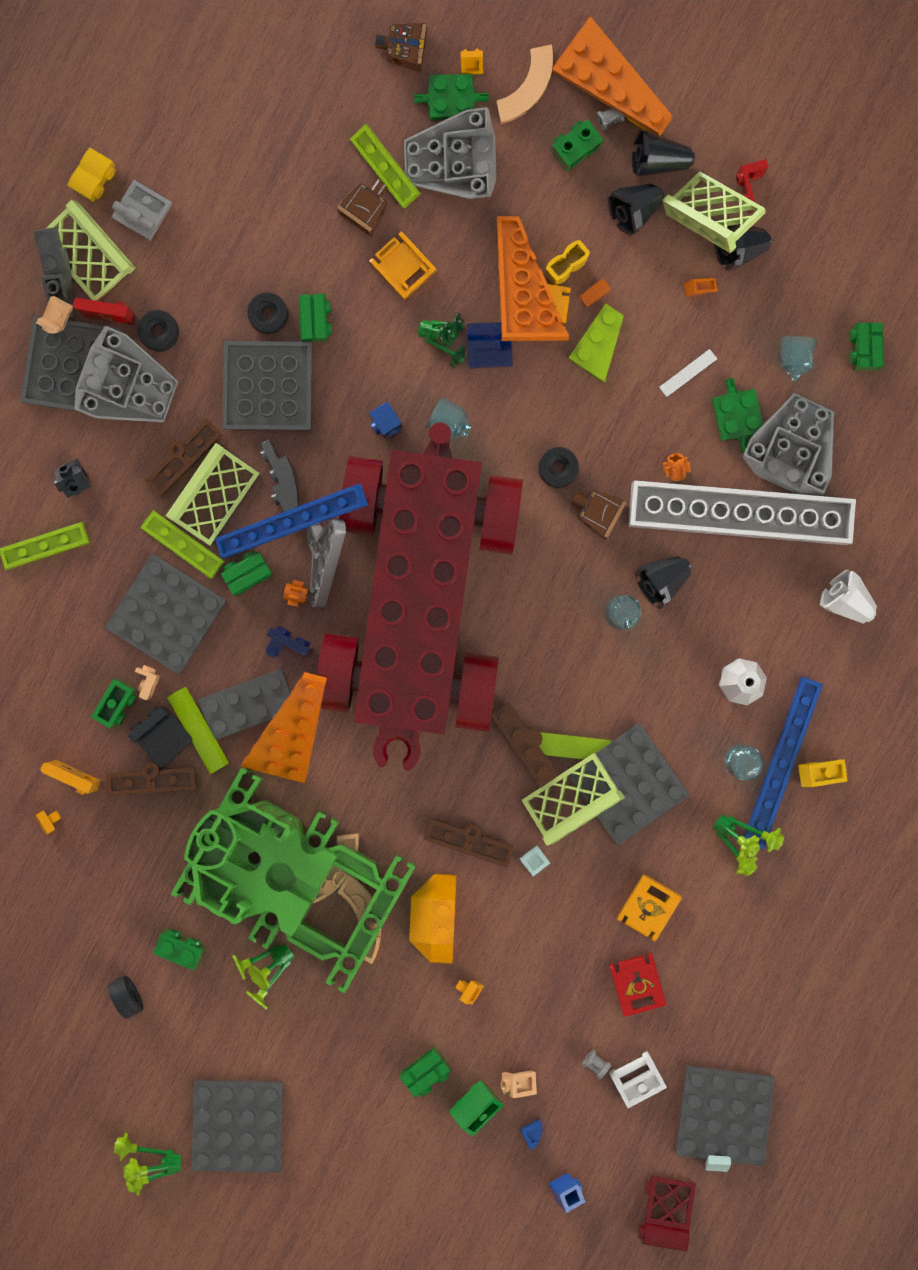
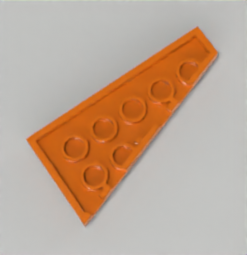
M590 16L552 68L553 73L660 137L671 122L672 114Z
M497 216L502 341H568V332L563 326L560 313L557 312L553 296L542 270L539 269L536 261L537 258L535 253L532 252L519 216Z
M306 672L302 675L287 700L284 701L278 713L275 714L262 733L260 739L243 760L241 767L305 783L327 681L326 677Z

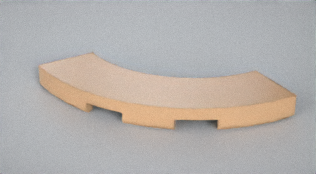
M552 45L530 49L531 66L524 83L513 94L496 101L501 124L513 121L524 115L544 94L552 73Z
M359 833L337 835V845L344 843L358 851ZM334 866L314 903L325 899L337 890L348 873Z
M347 874L337 893L351 905L359 923L373 897L357 878ZM374 918L366 919L368 928L374 929L377 927V922ZM381 930L364 959L370 964L373 963L379 949Z

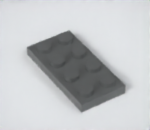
M279 669L198 700L207 725L217 740L273 719L291 692L283 670Z

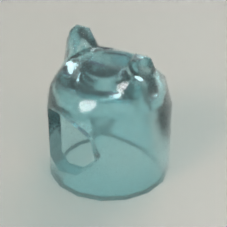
M786 336L781 338L780 367L791 375L793 382L797 381L800 375L809 373L814 368L813 350L817 346V339L803 336Z
M443 396L437 403L425 428L430 429L437 422L447 424L451 430V440L459 436L467 437L469 433L467 430L471 428V425L468 423L467 412L461 406Z
M618 595L610 599L604 610L607 624L619 631L635 627L640 621L642 614L639 602L629 595Z
M740 744L729 749L726 753L724 764L727 772L733 778L750 781L761 773L763 758L756 748Z

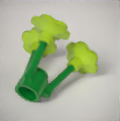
M285 944L280 947L275 945L270 950L243 961L239 960L235 955L232 956L242 979H246L245 969L249 968L248 973L251 975L252 981L261 988L257 993L247 990L246 994L266 1010L268 1006L265 1004L264 998L268 994L267 991L282 972L291 965L290 961L294 958V955ZM274 954L271 956L273 963L262 970L251 965ZM276 966L280 967L268 982L267 976L271 973L270 971Z

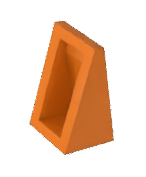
M602 278L579 297L588 308L608 294L611 288Z
M715 278L693 279L684 283L686 297L718 291Z

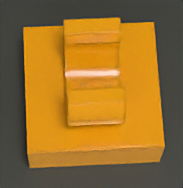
M464 49L461 51V74H483V51L475 49V51Z
M44 810L35 815L36 821L46 836L55 830L53 823L61 819L57 810L48 816Z
M460 980L455 988L463 993L460 998L462 1002L474 1004L484 985L479 981L471 980L468 983Z

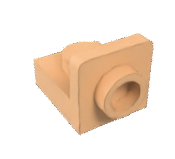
M52 296L43 317L38 318L36 323L42 326V329L48 333H58L64 330L73 306Z
M149 666L137 667L135 672L147 676L146 680L142 679L139 685V698L151 700L160 675L155 674L156 669Z
M525 1071L513 1074L503 1072L501 1080L503 1094L511 1098L537 1094L536 1072Z

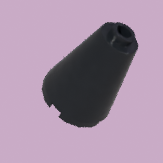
M639 131L635 138L634 145H638L636 152H632L633 174H636L635 176L688 170L694 164L695 153L692 152V148L661 136L659 137L647 131Z

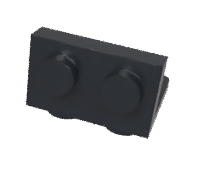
M156 706L147 714L148 719L143 723L139 721L130 728L132 732L128 737L133 743L138 742L159 767H163L192 742V737L167 707L158 708Z

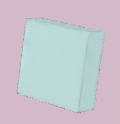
M537 845L519 858L532 876H535L550 864Z
M709 1155L705 1162V1170L727 1172L731 1166V1157Z

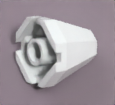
M844 570L829 583L832 586L831 589L828 591L825 588L823 591L820 606L829 612L863 624L872 621L876 616L877 605L860 576L853 571Z
M738 658L722 669L719 687L728 701L749 705L763 696L767 677L757 662Z

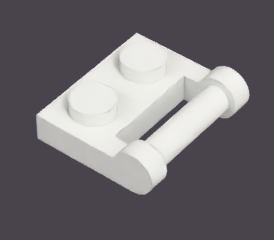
M648 1051L642 1053V1057L617 1070L612 1069L609 1071L627 1108L667 1088ZM646 1064L648 1065L649 1070L622 1084L621 1077Z

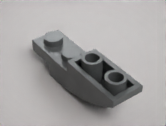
M52 227L33 231L44 271V276L41 279L47 302H49L50 297L55 296L73 306L74 292L67 248H62L58 228ZM74 306L69 318L74 317Z
M269 440L261 443L263 447L260 450L264 461H269L273 468L270 470L272 478L275 482H280V484L272 487L274 493L271 496L276 506L281 505L284 512L300 506L297 481L289 458L285 456L279 459Z

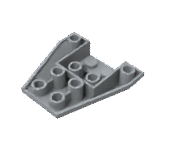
M487 107L465 110L404 140L405 174L415 187L467 199L491 197L496 183V144Z
M105 326L89 350L75 389V410L100 419L164 422L179 381L128 335Z
M794 393L750 438L743 454V459L756 476L792 493L823 495L832 476L834 411Z

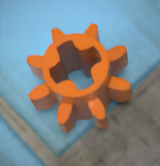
M672 454L667 458L668 462L663 463V471L666 477H670L673 481H681L686 478V472H691L688 457L684 458L682 454Z
M293 580L292 584H286L283 599L288 600L287 605L299 607V603H306L309 588L303 587L304 582Z

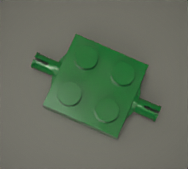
M473 74L429 75L427 94H414V104L427 103L430 110V121L446 120L465 110L474 109L475 102H489L488 92L475 93Z
M734 378L726 379L728 393L711 399L720 441L739 440L741 453H744L748 445L747 438L754 435L763 426L756 390L736 391Z

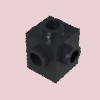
M78 459L68 464H63L54 470L56 476L54 484L59 492H64L67 498L78 495L91 487L89 476Z

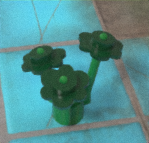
M455 313L453 322L432 319L431 322L423 320L420 323L418 336L425 338V343L431 344L452 356L450 366L453 369L457 365H461L466 357L464 353L466 348L464 346H460L456 352L446 348L450 347L456 338H459L460 332L464 329V319L461 318L460 313ZM441 336L440 343L434 341V339H438Z

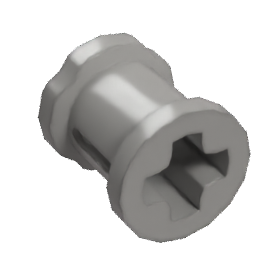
M612 108L604 112H596L597 120L603 131L607 130L610 125L624 122L623 114Z
M593 1049L585 1057L581 1065L588 1067L596 1074V1078L601 1079L611 1067V1063L601 1059Z

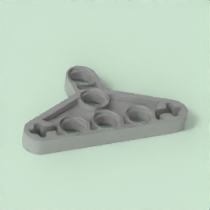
M331 519L324 528L320 525L307 528V542L312 552L310 603L313 608L326 606L346 533L343 519Z

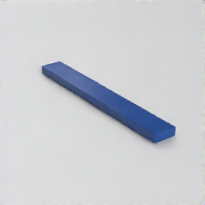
M356 484L215 538L221 559L231 557L368 506L362 484Z
M805 677L800 678L748 823L749 826L768 833L771 831L820 695L822 683ZM746 830L744 837L748 839L756 834ZM763 839L758 841L760 849L764 850L766 841Z

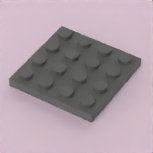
M34 315L20 402L76 411L75 389L89 350L105 326L68 320L64 330L51 334L44 331L42 326L36 323L38 318L43 316ZM110 327L119 332H123L121 328Z
M224 341L223 430L311 431L312 342Z
M152 553L105 628L181 675L227 600Z
M640 723L635 724L596 753L617 789L621 790L625 797L597 816L617 846L690 795ZM592 760L586 764L584 773L596 776L597 766ZM573 773L568 775L574 785L578 787L580 775ZM584 776L581 789L592 791L595 779ZM598 780L597 793L605 794L611 790L606 781ZM580 792L586 802L590 804L592 794Z
M686 1065L675 1154L707 1159L709 1155L731 1157V1162L764 1166L775 1077Z
M195 1080L193 1093L192 1171L281 1172L283 1081Z

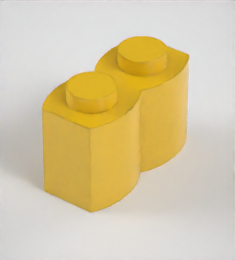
M89 148L72 174L67 186L91 202H94L95 199H99L102 196L104 183L113 178L116 171L114 168L115 164L112 160Z
M580 240L572 242L567 246L563 254L554 257L548 263L545 271L546 277L553 285L558 286L564 283L569 278L571 272L577 271L585 265L590 251Z

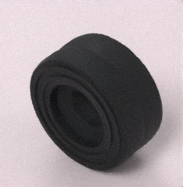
M265 292L256 295L250 301L247 316L255 330L263 334H274L285 326L288 320V310L284 301L278 295ZM263 309H273V317L271 319H264L262 317Z
M149 311L142 316L138 323L137 332L139 339L152 351L163 352L169 350L178 340V324L165 311ZM156 325L164 327V334L160 337H156L152 333Z
M551 448L540 459L539 474L541 479L551 487H566L574 481L578 474V460L574 453L567 448ZM557 461L562 462L565 465L564 472L560 474L555 473L552 469L553 463Z
M122 976L108 985L111 1000L123 1018L128 1019L143 1010L141 996L135 984L128 976Z

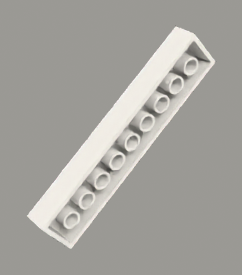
M633 481L631 483L628 527L849 545L853 543L856 499Z

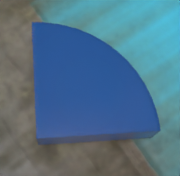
M540 1118L520 1128L530 1150L537 1146L542 1135Z

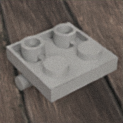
M133 180L122 200L114 202L112 209L115 211L111 217L113 220L151 241L173 203Z

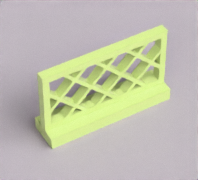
M700 171L673 197L668 194L662 200L667 216L729 253L736 248L735 242L766 213L764 207ZM700 181L707 184V187L695 189V186ZM717 191L723 193V196L711 198L710 195L711 192ZM707 193V199L695 200V195ZM692 196V201H680L683 197ZM736 200L739 202L738 206L727 207V202ZM723 203L724 208L711 210V204ZM708 205L707 211L698 212L695 210V207ZM743 211H755L752 216L743 217ZM740 212L739 218L727 219V214ZM724 214V220L713 221L711 219V216ZM740 224V227L735 232L728 229L729 225Z
M71 200L65 205L67 208L47 228L59 225L58 232L62 248H73V261H69L72 264L71 274L73 279L92 300L100 301L127 274H131L136 267L79 202ZM70 215L74 219V229H63L64 219ZM63 232L74 233L73 245H63ZM78 233H86L88 235V246H78ZM77 249H88L87 262L77 261ZM92 249L101 250L103 253L102 262H92ZM77 264L87 265V277H79L77 275ZM92 265H102V278H91ZM107 266H115L120 272L113 279L106 278ZM91 281H102L101 291L97 295L91 291Z
M215 443L166 516L208 545H211L260 473ZM223 455L232 459L234 469L220 470L219 461ZM235 462L242 467L236 468ZM217 466V467H218V472H213V473H212V471L214 470V468ZM246 469L253 474L249 482L239 484L238 470ZM234 471L237 484L224 486L221 473ZM219 474L221 487L208 489V477ZM205 483L206 490L199 491ZM246 485L245 488H244V489L242 490V492H241V491H240V486ZM237 487L238 498L227 502L224 489ZM222 489L224 502L211 505L209 491ZM206 492L209 505L196 507L195 496L198 493ZM192 502L193 508L187 509L190 503ZM234 503L228 511L227 504ZM225 505V517L214 520L212 507ZM210 508L212 520L199 523L196 510ZM194 510L195 524L187 525L179 520L184 512ZM221 521L218 527L216 528L215 522ZM213 524L214 533L209 539L201 535L199 525ZM197 526L198 532L191 527Z
M593 753L522 799V802L544 836L542 839L549 846L617 804L625 797L621 790L617 789L596 753ZM592 760L597 766L596 776L584 773L586 764ZM572 773L580 775L578 787L566 785L568 775ZM584 776L595 779L592 791L581 789ZM598 780L606 781L611 790L605 794L597 793ZM551 786L562 787L559 799L548 797ZM565 788L576 790L574 803L563 800ZM580 792L592 794L590 804L587 806L578 804ZM535 797L543 798L541 811L533 809L529 801ZM547 800L558 802L556 814L545 812ZM562 803L573 806L571 816H560ZM544 815L555 817L554 826L548 831L543 825Z

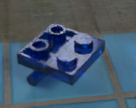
M501 322L467 323L469 369L513 367L512 341H502Z
M277 626L276 629L270 627L267 636L272 638L266 648V653L269 657L279 656L284 645L307 657H310L314 649L309 647L311 642L298 636L296 639L290 637L292 632L283 627Z

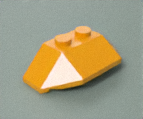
M434 874L411 896L409 941L430 963L452 964L456 875Z

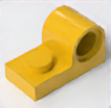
M845 759L798 765L801 787H817L847 781Z

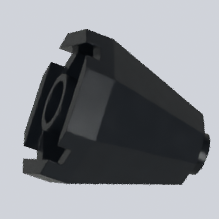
M654 184L619 188L613 191L611 196L607 198L610 216L613 220L618 219L620 223L617 224V227L620 231L632 236L642 228L663 204L664 193L660 187Z
M740 224L729 225L728 229L735 232L740 227ZM751 226L735 242L736 248L731 253L714 244L718 262L720 265H726L724 268L726 271L737 269L769 250L772 243L770 234L764 228Z
M680 556L647 563L638 568L634 574L636 578L640 577V581L637 583L647 600L651 604L657 602L658 605L656 607L661 609L672 600L689 578L692 567L686 558L683 559Z

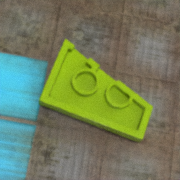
M607 304L603 306L568 358L602 383H605L624 315Z

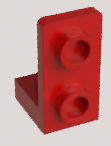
M767 159L742 165L738 170V174H736L737 185L742 187L743 196L753 202L755 200L749 178L756 180L764 176L769 168Z

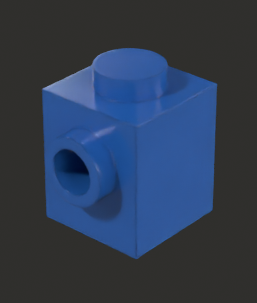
M388 401L369 412L373 420L371 426L377 435L381 433L384 438L386 436L392 438L400 432L399 428L402 427V423Z
M566 1173L549 1183L556 1203L566 1213L585 1203L581 1192L583 1188L577 1178L573 1179Z

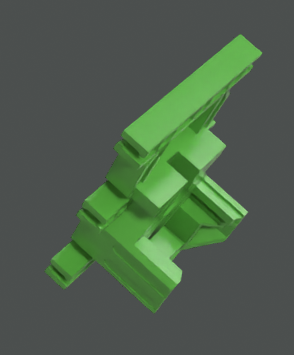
M243 767L240 769L220 807L208 812L193 830L184 855V859L188 864L171 895L182 897L184 892L181 889L187 882L193 885L194 888L190 897H185L183 902L191 905L196 900L198 905L206 907L210 912L227 919L233 925L240 923L249 916L261 914L248 939L256 942L257 933L262 926L270 929L271 933L268 939L263 941V948L268 949L279 930L286 934L287 941L321 960L333 957L339 958L325 983L330 986L332 983L335 984L337 980L333 977L338 970H341L343 973L348 974L346 983L342 987L339 986L337 990L345 994L417 864L408 862L406 866L410 869L404 877H401L399 874L394 873L398 861H404L405 857L397 854L387 873L382 877L378 862L344 843L331 847L327 846L340 822L338 819L332 817V825L325 834L317 829L321 818L325 819L326 813L321 810L317 813L307 833H305L300 818L268 800L252 803L251 800L264 778L260 775H253L252 779L255 781L250 789L242 787L241 783L245 775H250L252 772ZM237 791L242 792L244 795L242 803H238L234 799ZM312 835H318L321 838L320 846L312 845L310 840ZM252 852H257L260 855L261 861L259 863H254L251 860ZM334 866L377 889L346 945L304 921ZM396 879L399 883V888L391 890L387 885L388 880ZM268 913H274L277 916L278 921L276 924L268 921ZM374 918L377 922V927L374 929L368 928L366 919ZM352 957L355 960V966L347 967L344 959Z

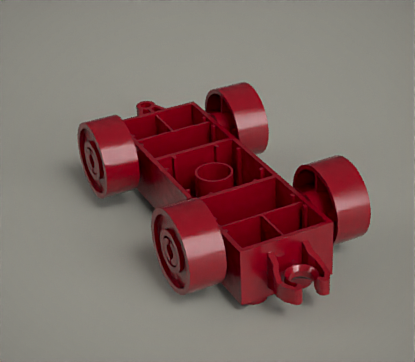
M437 422L430 427V442L423 454L391 450L387 484H382L383 460L349 456L342 490L356 484H362L368 506L339 516V519H343L345 522L346 532L373 536L378 513L382 514L363 659L358 661V637L325 633L317 669L318 676L327 678L321 709L349 713L353 691H358L354 722L380 726L379 736L376 738L373 746V756L379 767L387 765L389 757L387 754L388 744L393 740H401L406 744L408 750L406 757L403 759V768L406 771L412 770L418 763L421 754L420 732L445 735L449 704L458 705L455 728L489 732L499 657L465 652L462 675L453 674L473 526L482 527L479 550L513 555L523 479L489 475L486 498L478 497L482 462L454 459L449 445L451 430L447 424Z

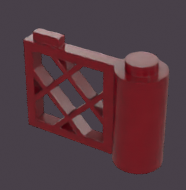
M651 1176V1180H646L645 1194H649L644 1224L640 1225L638 1230V1239H641L642 1244L687 1251L696 1188L695 1183ZM656 1182L665 1183L670 1191L659 1198L655 1193ZM669 1184L676 1186L674 1188H671ZM681 1186L689 1187V1196L681 1202L675 1191ZM673 1194L679 1204L668 1211L662 1201ZM654 1195H655V1197L657 1198V1200L653 1203V1199H654ZM660 1203L666 1214L660 1218L651 1217L652 1208ZM680 1207L686 1212L685 1223L676 1222L671 1215ZM669 1216L672 1221L665 1219Z

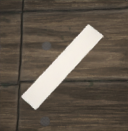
M709 349L659 388L668 397L717 360V358Z

